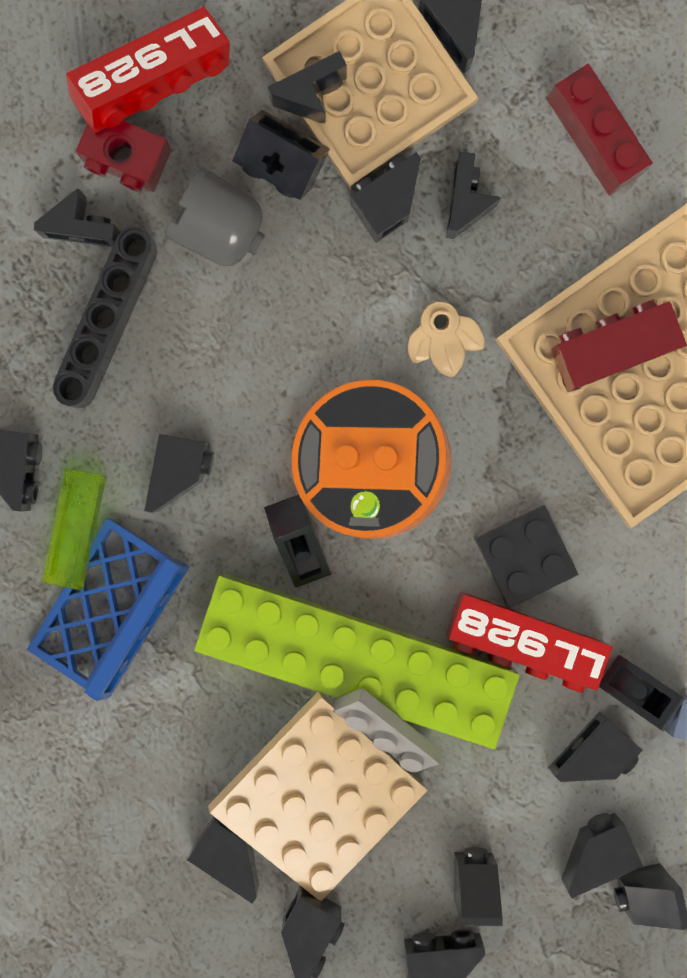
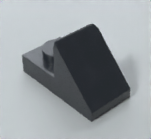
M338 51L268 86L269 97L273 107L319 123H326V113L317 93L329 94L340 88L343 80L347 79V64L341 52Z
M459 152L456 160L446 238H456L493 210L501 199L499 196L470 193L471 190L477 191L480 178V167H474L475 153Z
M80 189L73 191L34 223V231L45 239L113 247L120 234L118 228L111 224L109 218L89 215L87 216V221H84L87 198Z
M621 655L617 656L599 685V688L661 731H664L685 700L683 696Z

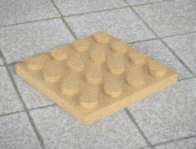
M345 0L262 57L264 65L275 81L278 82L338 51L341 52L347 64V79L343 80L340 88L329 94L317 93L326 113V123L323 124L302 116L300 117L316 141L330 148L327 157L350 190L359 182L371 176L474 106L479 99L412 0Z
M317 692L208 805L211 815L315 898L322 901L428 790L417 777L403 769L385 751L375 748L373 741L365 734L349 728L345 723V719L333 712L335 709L333 704L320 692Z

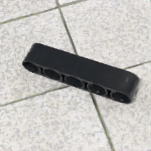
M127 227L118 235L54 379L53 395L63 405L79 409L85 408L94 400L156 260V244L149 234L140 227ZM139 239L146 241V248L141 255H129L128 249L133 241ZM129 275V287L123 292H114L113 282L116 277ZM104 310H112L114 312L113 323L107 328H99L97 323L99 314ZM89 345H96L98 348V358L91 364H84L82 360L83 350ZM73 380H79L83 388L82 394L79 398L70 400L66 393L67 386Z

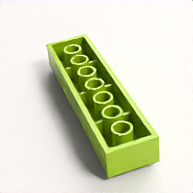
M224 572L218 577L194 650L195 652L335 698L363 688L405 721L494 750L496 749L520 674L513 667L502 666L486 658L468 654L455 648Z

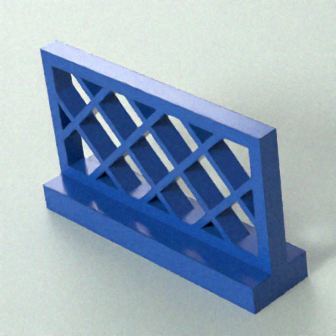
M107 518L27 650L85 688L84 693L94 700L99 701L110 698L190 567L178 559L168 556L116 521ZM114 531L123 537L126 553L108 557L105 542L111 532ZM132 543L139 547L140 550L133 551ZM99 553L100 560L94 561ZM148 553L159 560L151 575L139 578L134 556ZM127 558L132 580L113 584L109 563ZM102 565L106 586L88 590L85 574L90 567ZM147 581V583L145 584V586H144L143 589L141 590V585H140V583ZM133 585L136 601L130 609L119 611L114 589ZM79 586L80 592L74 594L77 587ZM107 591L111 613L93 617L89 595ZM81 597L85 619L68 623L65 607L70 600ZM127 614L121 623L120 616ZM59 618L60 625L54 627L55 623ZM112 618L115 635L110 642L99 644L94 622ZM87 624L91 646L73 650L69 628ZM61 630L65 652L53 655L41 646L49 633ZM107 647L101 656L100 648ZM92 651L95 667L90 676L86 677L77 671L74 655ZM66 657L67 663H65L59 658Z

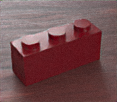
M589 63L555 84L547 101L609 196L641 176L653 164Z
M655 299L633 307L634 315L620 320L618 313L596 321L595 323L598 328L596 330L583 334L580 327L558 336L561 343L552 347L551 351L567 392L687 346L671 302L668 301L657 306Z

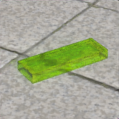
M66 468L44 568L43 583L83 590L107 476Z

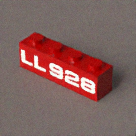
M204 6L67 72L69 96L94 133L104 128L115 127L124 118L140 110H149L158 101L174 93H183L192 84L208 76L214 77L220 74L229 66L230 41Z
M461 591L445 634L448 639L453 640L452 647L472 655H474L475 649L490 653L488 660L506 667H511L512 662L527 666L525 673L543 680H547L550 674L563 679L562 686L580 693H584L585 687L595 691L598 690L613 646L604 641Z

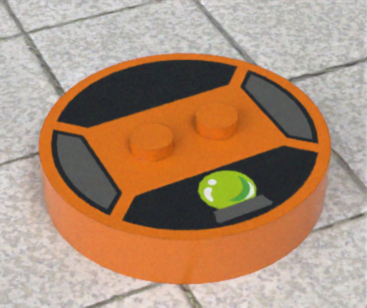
M372 379L341 385L320 398L303 418L295 435L291 456L294 483L300 498L308 510L320 522L334 531L363 539L391 538L401 535L423 522L442 499L449 482L452 464L447 432L433 409L416 394L398 384Z

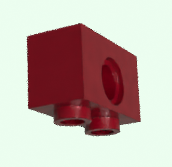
M122 121L115 127L104 128L96 133L93 132L87 123L75 152L85 163L83 167L89 172L101 177H105L107 173L121 178L120 184L136 192H141L143 188L154 192L172 149L167 139ZM123 147L132 149L131 155L127 160L123 162L114 161V155L117 150Z

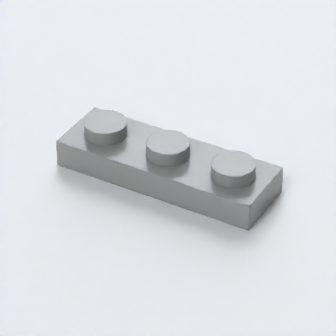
M363 688L334 700L333 707L335 709L333 712L344 718L349 728L365 734L373 741L375 748L385 751L403 769L414 773L440 764L441 749Z

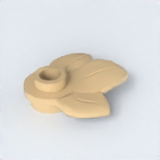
M435 301L427 305L422 311L420 326L413 331L408 339V354L412 363H419L430 358L439 372L448 377H454L463 365L465 351H477L484 348L483 333L473 319L459 316L457 310L451 304L444 301ZM444 314L447 318L445 326L436 328L434 325L435 317Z

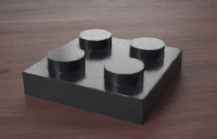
M545 505L539 506L474 538L509 609L579 575Z

